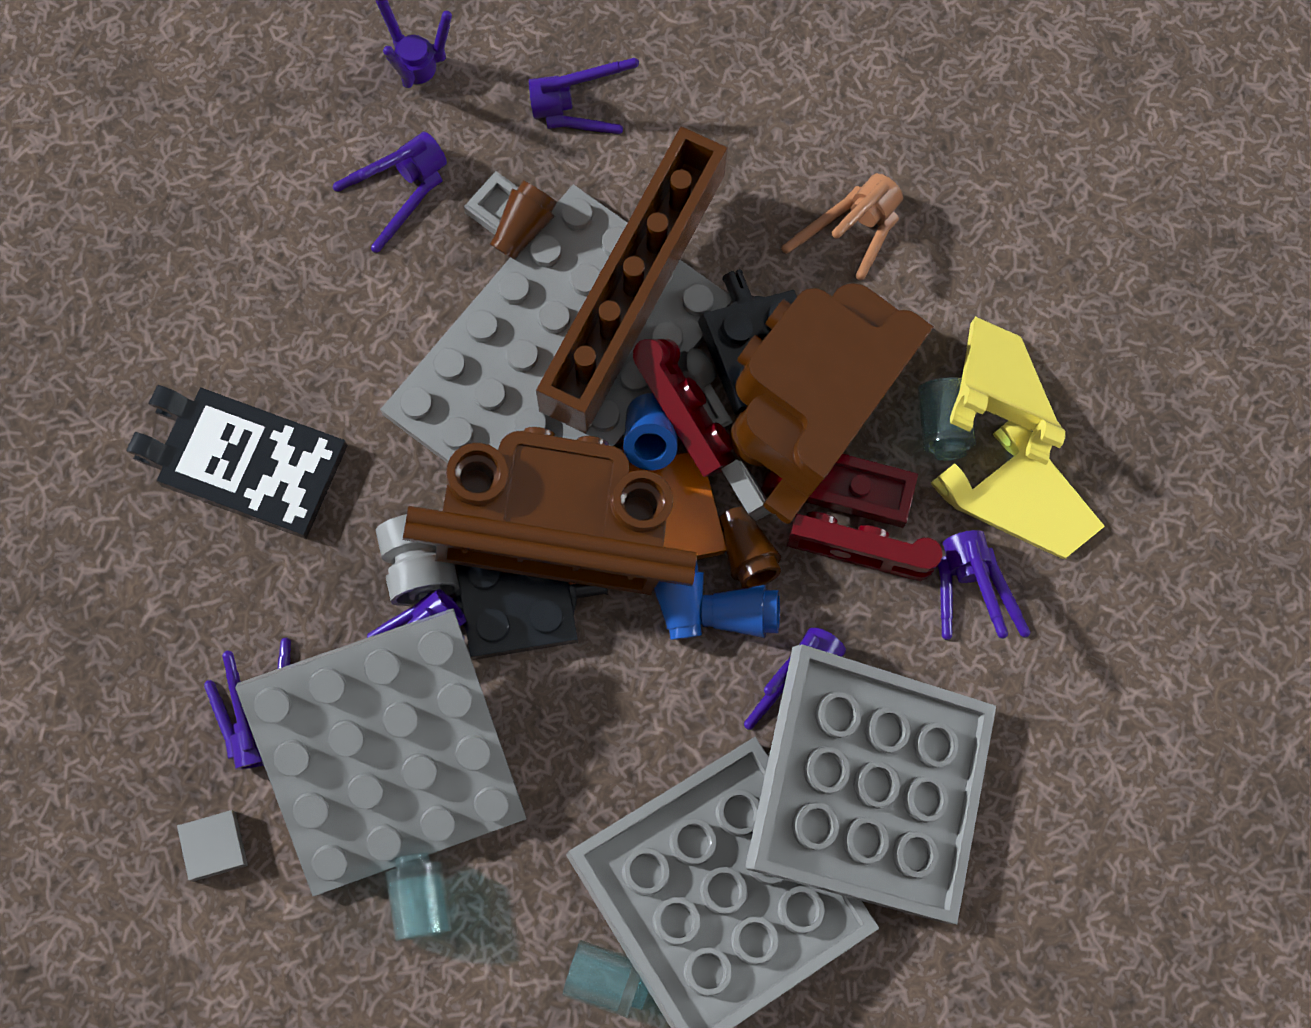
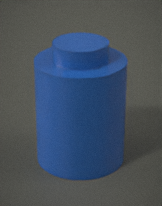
M646 393L632 400L627 408L623 445L624 453L629 462L640 469H662L669 465L676 456L678 434L654 394Z

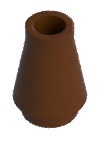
M523 180L517 190L511 189L496 234L490 245L516 261L521 251L555 217L551 212L556 206L557 201Z
M744 506L735 507L723 513L719 521L723 530L732 578L738 580L742 588L766 585L776 579L781 573V568L778 564L781 560V555L753 518L747 513Z

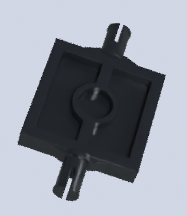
M737 269L736 272L733 270L722 277L732 304L728 307L705 312L697 321L734 414L742 413L748 407L740 400L736 392L737 379L744 369V366L737 362L738 357L755 335L764 340L772 329L765 325V323L779 303L785 299L792 304L797 298L795 290L767 297L752 296L741 269Z
M456 564L460 589L456 591V597L452 599L465 615L466 622L463 626L467 633L471 660L578 643L574 620L577 599L602 594L608 595V589L577 583L570 585V582Z

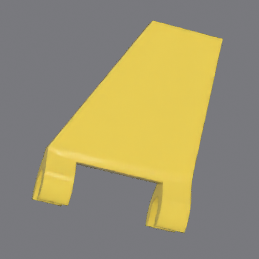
M975 316L970 324L961 387L951 412L950 423L970 432L973 428L976 412L983 415L985 411L1000 416L1033 431L1026 448V456L1046 465L1049 462L1052 445L1058 448L1063 445L1065 430L1055 417L1021 336Z
M1011 421L1006 422L993 435L1013 457L972 489L967 477L955 463L931 482V485L943 499L956 510L964 512L1062 559L1067 558L1105 527L1050 459L1044 465L1026 456V448L1032 431Z

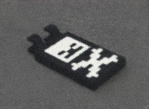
M157 385L148 404L157 408L156 414L176 422L165 444L148 435L135 432L126 449L128 453L135 455L133 459L160 469L161 472L156 481L164 488L307 539L348 446L346 441L201 387L193 401L172 389Z

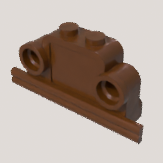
M851 283L843 285L836 290L833 296L820 289H806L797 296L792 304L783 299L765 323V325L772 329L764 340L755 335L737 359V362L742 364L744 369L737 379L736 392L740 400L748 407L738 416L731 428V445L736 454L745 462L755 466H766L782 478L763 506L770 513L776 514L786 524L793 520L808 497L824 480L934 327L912 311H899L871 289L861 284Z
M528 427L523 431H514L507 434L500 442L498 450L484 443L466 444L457 449L449 459L443 511L408 506L403 540L436 545L435 561L646 595L652 594L659 581L692 586L694 582L697 552L663 547L666 521L673 507V494L670 486L661 476L651 471L637 470L629 473V461L626 455L620 449L609 446L606 440L599 437L581 436L574 440L556 437L553 431L545 428Z

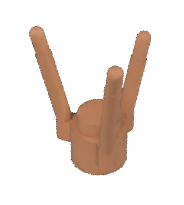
M878 173L873 174L862 187L855 186L846 198L786 242L781 248L782 252L785 254L790 253L851 208V212L832 231L834 238H840L857 221L867 227H873L875 224L879 226L856 273L858 280H864L888 232L899 220L894 210L903 200L901 189L889 177Z

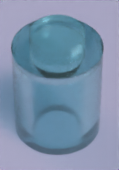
M962 378L934 379L921 384L917 388L923 449L926 452L935 454V459L950 461L963 458L967 455L966 450L976 445L974 421L970 432L950 423L951 412L959 394Z
M428 853L396 858V869L385 872L395 941L418 939L452 931L442 863L430 862Z
M580 940L562 996L628 1018L631 1007L642 1010L648 990L627 955Z

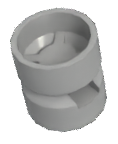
M407 514L389 519L376 528L381 558L383 561L393 564L388 568L389 574L386 575L389 596L393 605L413 606L428 593L432 594L436 589L444 591L449 596L460 589L455 565L435 561L436 545L403 540Z

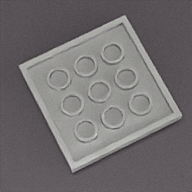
M453 608L237 683L235 687L312 896L526 820L518 791Z
M803 644L792 647L745 869L941 923L957 925L996 705Z
M756 737L569 850L566 854L671 1028H733L879 929L861 900L745 869L769 759Z

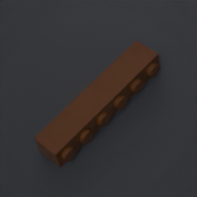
M680 126L536 389L539 412L587 434L725 176L728 147Z

